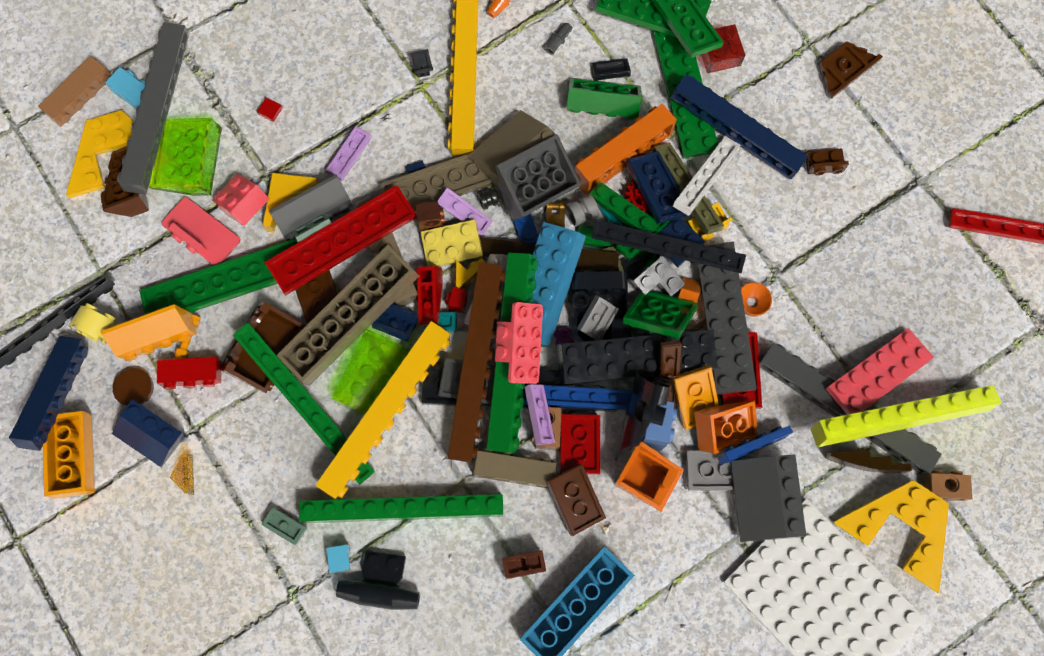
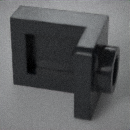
M428 49L410 53L415 75L419 74L420 77L429 76L430 72L433 71Z

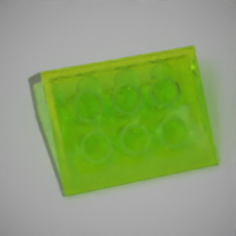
M212 118L167 119L149 188L192 196H211L222 127Z
M366 329L331 399L334 403L364 416L410 350L380 334Z

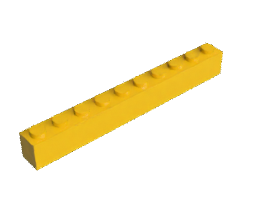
M453 0V3L456 4V9H453V20H456V24H452V35H455V40H452V51H455V56H451V67H454V72H451L450 82L454 86L453 89H450V100H453V105H449V116H452V122H449V133H452V139H448V150H451L452 156L456 157L474 151L479 0Z
M432 321L429 323L315 486L336 500L338 497L343 498L349 489L346 487L349 481H354L359 475L360 471L358 468L362 463L366 464L372 456L370 453L374 446L377 448L384 439L381 435L385 430L389 431L395 423L393 420L397 413L400 415L407 406L404 404L407 398H412L417 392L416 385L418 382H424L429 374L427 370L430 365L435 366L440 358L438 356L439 352L442 349L445 351L451 343L449 340L450 333Z

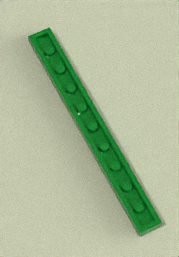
M249 323L245 324L233 334V337L336 456L347 441V438ZM362 463L358 468L360 473L355 480L361 485L375 471L368 463Z

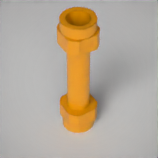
M192 314L194 325L198 328L201 318ZM191 338L187 341H182L180 348H176L174 353L175 359L188 358L189 352L187 349Z

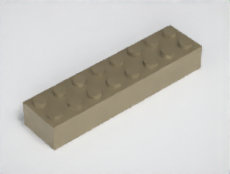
M387 245L276 356L302 383L310 386L419 275Z

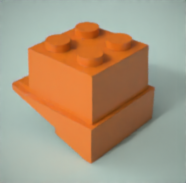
M641 442L632 451L614 485L662 512L684 469Z

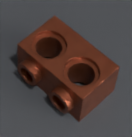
M438 201L415 204L420 233L446 225L443 207H439Z
M542 550L502 558L506 579L546 572Z

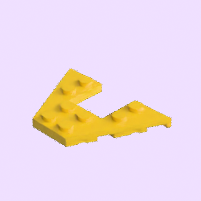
M122 110L85 121L66 196L69 199L105 188L97 155L127 147V141L131 139L132 135L131 127L135 123ZM160 146L152 173L178 166L175 160Z
M910 480L902 486L892 489L887 494L871 500L862 507L852 510L841 518L833 520L834 524L867 546H869L890 514H893L923 534V538L901 569L939 593L949 508L948 502L916 481Z

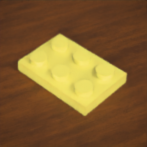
M475 219L421 232L427 267H441L455 264L456 261L464 262L483 257L477 221Z

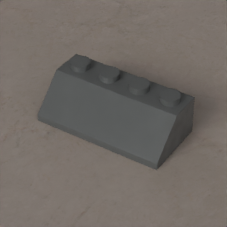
M335 174L269 210L286 241L296 239L292 233L293 230L323 213L331 221L339 213L347 212L352 207V203L340 179Z

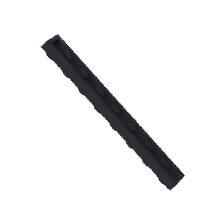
M595 220L591 236L592 239L741 274L746 254L600 220Z
M108 273L0 351V369L5 365L12 364L21 353L30 351L36 342L45 340L51 331L61 328L66 320L74 317L81 305L85 306L86 303L92 305L103 293H109L115 285L111 276Z

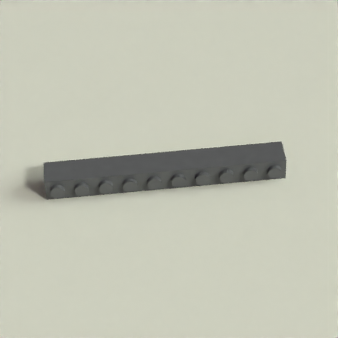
M163 22L162 28L158 31V43L154 45V57L149 63V75L145 77V89L140 95V107L138 106L136 109V121L131 127V139L127 141V153L122 158V171L118 173L117 181L123 191L147 194L189 38L185 25Z
M773 343L767 349L759 362L761 369L833 417L847 415L826 390L828 386L835 382L832 378L825 377L819 373L817 368L806 365L799 356L791 355L780 344ZM868 407L864 411L873 410V408ZM905 429L865 437L902 463H911L912 469L922 476L932 472L942 455L935 446L924 443L917 434L908 432Z

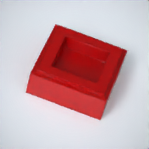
M266 97L257 113L274 122L283 107L281 104Z

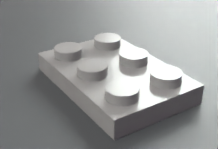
M686 451L688 491H734L731 463L729 462L721 466L718 460L723 455V452L712 454L705 451ZM745 455V456H743V457H741V458H738V459H736V460H745V459H747V457H746V455Z

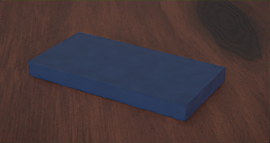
M659 151L626 160L625 163L657 224L688 216L673 207L681 191Z

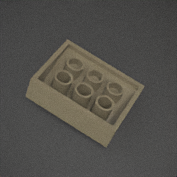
M520 110L472 151L468 158L501 189L496 166L556 134L547 125Z

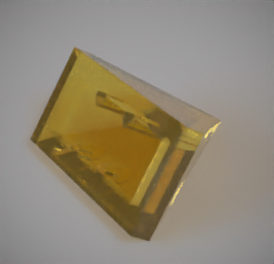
M183 453L170 479L188 495H194L193 455Z

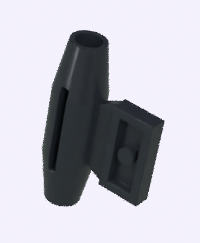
M366 551L362 567L364 580H339L336 588V597L363 606L390 610L418 609L420 592L398 585L403 578L406 556Z

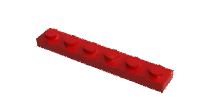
M955 208L950 210L949 228L1044 244L1043 223Z

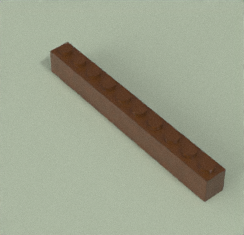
M479 262L449 446L448 459L471 463L473 458H477L478 447H475V441L480 439L481 427H478L479 419H483L484 407H481L482 399L486 400L487 388L484 387L485 380H489L491 368H487L488 360H492L494 351L490 346L491 340L495 341L497 329H493L494 321H498L500 310L496 308L497 302H501L503 290L499 289L500 283H504L506 271H502L503 265Z

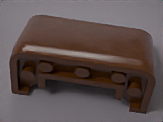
M266 302L259 303L246 324L249 323L275 355L305 327L304 324ZM235 340L219 370L263 393L271 391L274 387L273 382L239 342Z

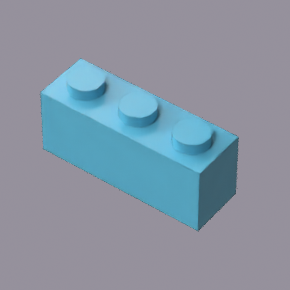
M119 67L105 83L114 94L137 109L138 106L140 107V95L145 89V81L142 79L140 81L137 80L130 70L125 71Z

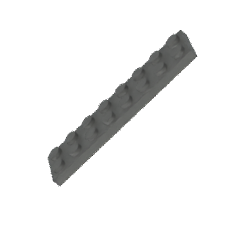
M734 241L707 245L735 252ZM698 263L707 329H714L717 368L713 369L717 395L756 390L739 273Z

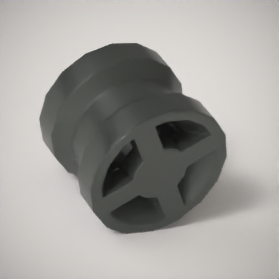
M492 188L488 189L487 192L478 193L479 201L484 210L488 209L489 206L498 205L497 197Z

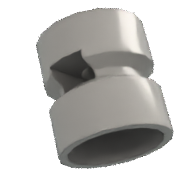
M590 194L579 198V202L573 201L565 205L566 214L575 227L584 223L586 219L591 220L599 216L598 205Z

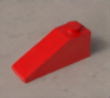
M417 267V274L419 275L417 278L419 325H429L431 321L438 324L443 289L442 267Z

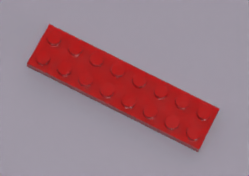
M396 185L266 261L265 264L286 296L417 218V214Z

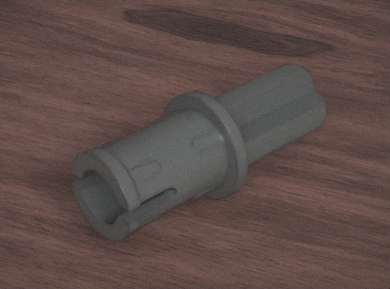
M564 23L544 47L545 51L553 55L558 47L565 43V38L572 31L573 27L569 23Z

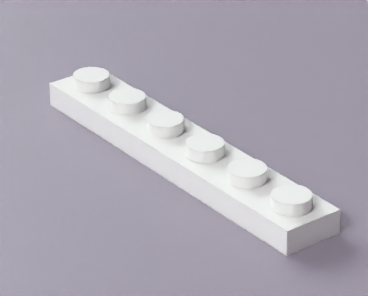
M725 136L676 199L673 207L689 216L741 145Z

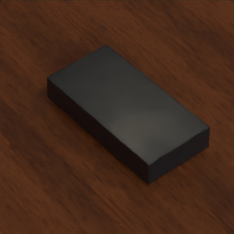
M628 58L592 63L595 81L631 76Z

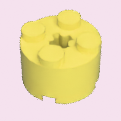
M86 303L85 306L81 305L68 327L72 329L75 326L77 327V333L95 342L100 339L102 340L101 344L105 345L106 341L101 331L117 324L115 323L116 318L107 313L102 315L97 312L96 307Z

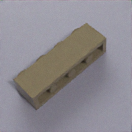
M485 448L477 452L474 477L549 489L546 480L555 476L557 463H552V459L541 458V461L533 460V456L521 455L520 458L514 457L513 453L502 452V454H496L494 451Z

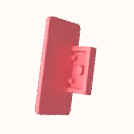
M184 197L161 223L164 228L172 233L171 237L178 243L184 242L186 249L193 254L197 252L213 266L222 263L241 241L237 235L187 197Z
M514 302L512 304L511 322H497L495 362L509 363L508 381L510 383L537 384L539 382L543 306L541 304Z

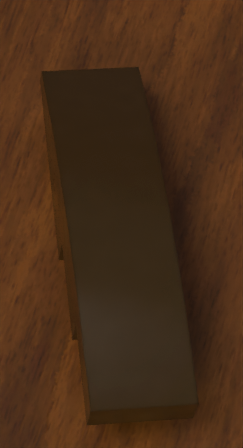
M870 450L836 451L825 454V459L863 471L878 473H908L912 471L911 463L891 464L890 456L871 457Z

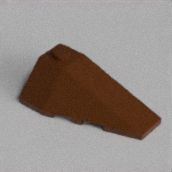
M127 147L113 151L108 166L109 175L104 181L106 187L105 191L101 193V203L104 212L133 217L149 211L146 194L123 191L117 181L118 173L122 171L123 167L122 158L127 153Z

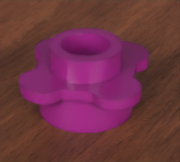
M566 327L565 329L555 330L553 336L556 338V347L557 344L574 343L570 328Z

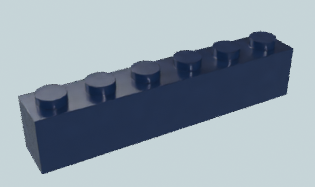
M59 336L9 436V439L17 448L41 451L43 444L46 443L48 434L56 422V417L64 405V400L72 389L75 377L79 374L80 367L88 355L89 349L82 339Z

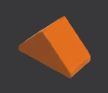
M683 277L682 280L685 285L679 290L677 298L697 303L701 282Z

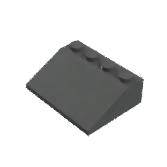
M558 134L496 166L504 202L513 220L523 218L581 186V182Z
M795 454L730 462L740 542L791 539L807 536Z

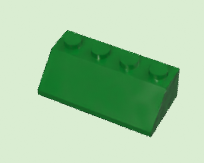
M570 77L566 109L574 113L585 111L591 115L601 113L606 114L608 117H616L618 115L624 116L626 119L638 118L642 100L641 86Z

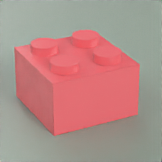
M237 174L216 194L212 201L227 216L245 226L269 198L257 184Z

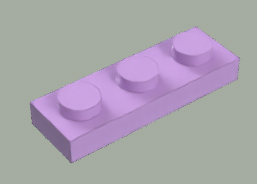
M355 126L327 167L326 172L332 176L337 174L338 178L343 181L371 140V134Z
M446 188L438 199L439 206L443 207V209L461 222L475 219L479 235L483 236L493 221L449 188Z
M530 384L525 386L536 445L555 443L544 385Z

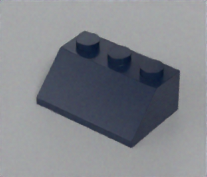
M133 399L119 415L112 435L161 468L186 436V434Z

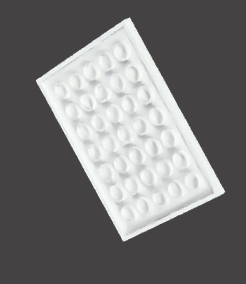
M808 499L802 501L806 537L764 540L722 582L792 656H892L926 620Z

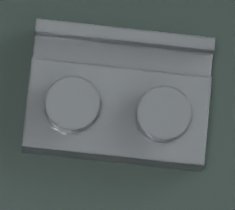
M595 295L577 329L594 340H602L619 309Z

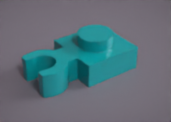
M440 312L437 325L448 333H457V313Z

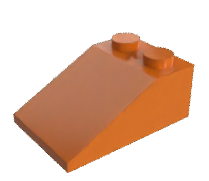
M753 400L708 407L694 412L699 450L716 454L730 446H739V443L750 439V441L755 440V437L758 435L756 407Z

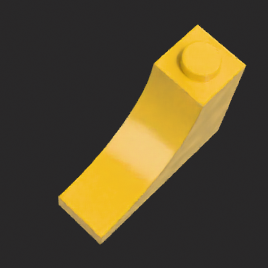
M272 173L268 194L269 200L267 201L263 227L267 232L274 233L277 225L269 210L319 184L317 178Z

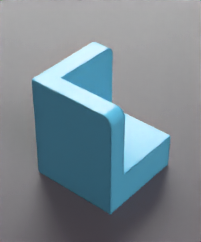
M349 545L326 548L329 573L350 569L349 554L351 552Z

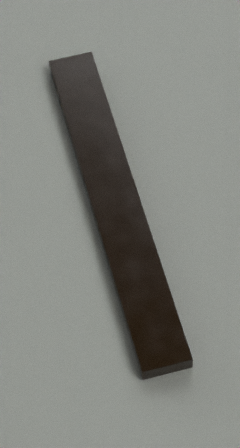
M480 237L483 257H489L490 254H504L507 256L508 253L527 254L529 244L536 246L535 243ZM582 249L576 267L617 271L619 253Z

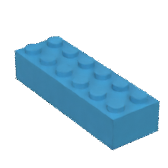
M543 222L533 255L538 260V269L535 272L536 289L533 291L534 304H541L543 306L541 345L550 346L586 236L577 231Z
M604 546L526 630L519 640L536 656H563L635 575Z

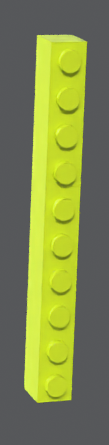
M990 385L818 421L810 430L816 446L822 447L992 410L1002 402L995 386Z

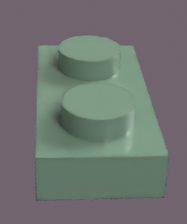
M323 213L293 230L292 233L299 243L331 224V221Z
M274 507L271 508L261 524L297 546L308 529Z

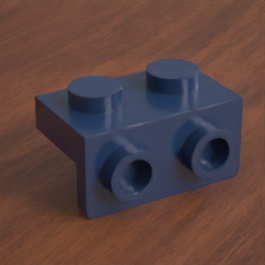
M392 303L372 323V328L407 342L416 328L418 314Z

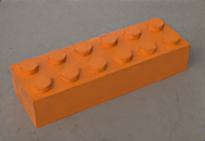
M663 103L658 107H652L644 117H638L629 128L627 126L624 127L618 136L609 138L601 148H595L590 153V156L577 161L575 172L581 182L579 188L585 195L589 194L600 181L605 184L626 169L627 165L625 162L627 159L645 155L654 146H658L672 135L677 119Z

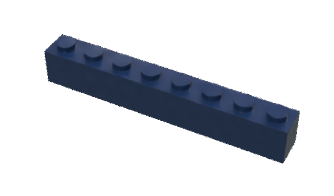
M688 74L685 75L671 96V99L731 140L740 144L747 151L790 180L798 173L808 157L803 151L792 146L787 140L779 137L771 129L766 128L756 119L751 118L740 108L735 107L725 98L720 97L712 89L704 86L696 78Z

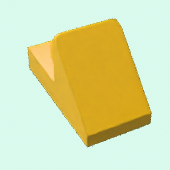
M482 258L478 261L474 260L468 266V270H466L456 261V288L465 289L477 278L479 262H486Z

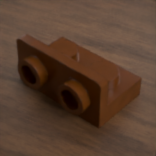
M842 148L807 151L805 153L808 156L806 159L808 174H815L816 176L831 172L833 174H840L849 165V161L844 160Z

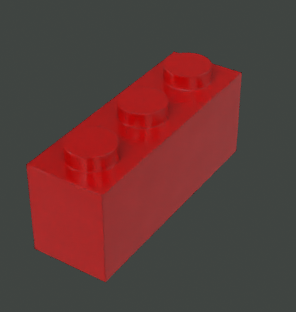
M217 356L157 360V384L166 390L176 389V386H183V388H195L196 385L214 387L215 384L221 383V371L219 370L221 360Z

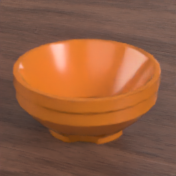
M752 282L745 284L741 288L746 315L758 317L770 309L772 295L766 286ZM747 299H756L757 306H748Z

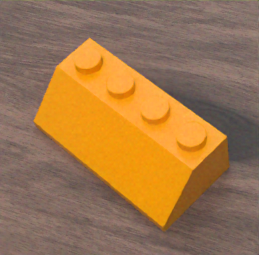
M175 304L101 331L103 338L115 356L125 361L135 360L137 356L142 354H151L158 348L170 347L173 345L172 343L177 341H187L191 336L197 334L192 314Z

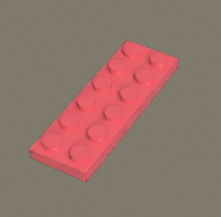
M908 328L828 386L826 390L847 415L863 412L931 361L934 356Z

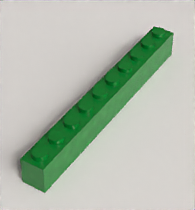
M508 253L500 322H511L512 304L514 302L534 304L533 291L536 289L535 272L538 269L536 256L525 253ZM496 362L487 450L516 453L520 443L518 432L522 424L520 413L524 405L522 395L526 383H510L508 381L509 363Z
M503 494L310 500L299 502V522L302 523L503 517Z

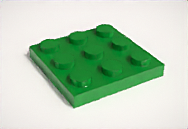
M649 291L646 295L640 293L623 317V324L648 330L652 333L666 335L669 338L679 339L695 314L698 303L654 291Z

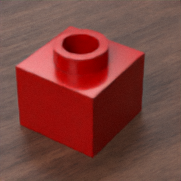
M452 287L451 293L448 292L446 304H448L450 311L464 313L468 290Z

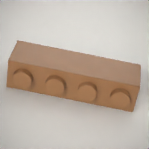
M90 56L38 107L46 116L62 127L65 123L69 122L77 111L83 108L87 101L93 98L106 85L105 82L112 75L106 67Z

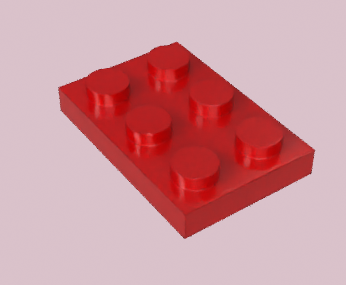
M561 414L560 473L582 463L587 475H600V415Z

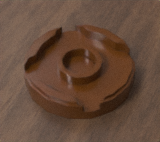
M131 368L122 371L116 377L112 392L115 399L124 406H127L132 399L143 404L151 398L154 384L145 371Z

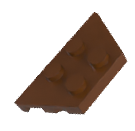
M847 41L819 64L829 97L833 99L878 63L883 56L868 53V49L857 47L855 44Z

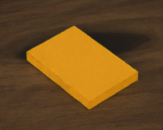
M706 365L672 377L682 425L686 431L696 427L694 412L708 407L719 406L712 368L710 365Z

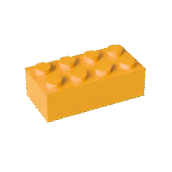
M84 411L57 415L56 422L48 434L47 441L43 444L44 497L57 499L95 493L92 415Z

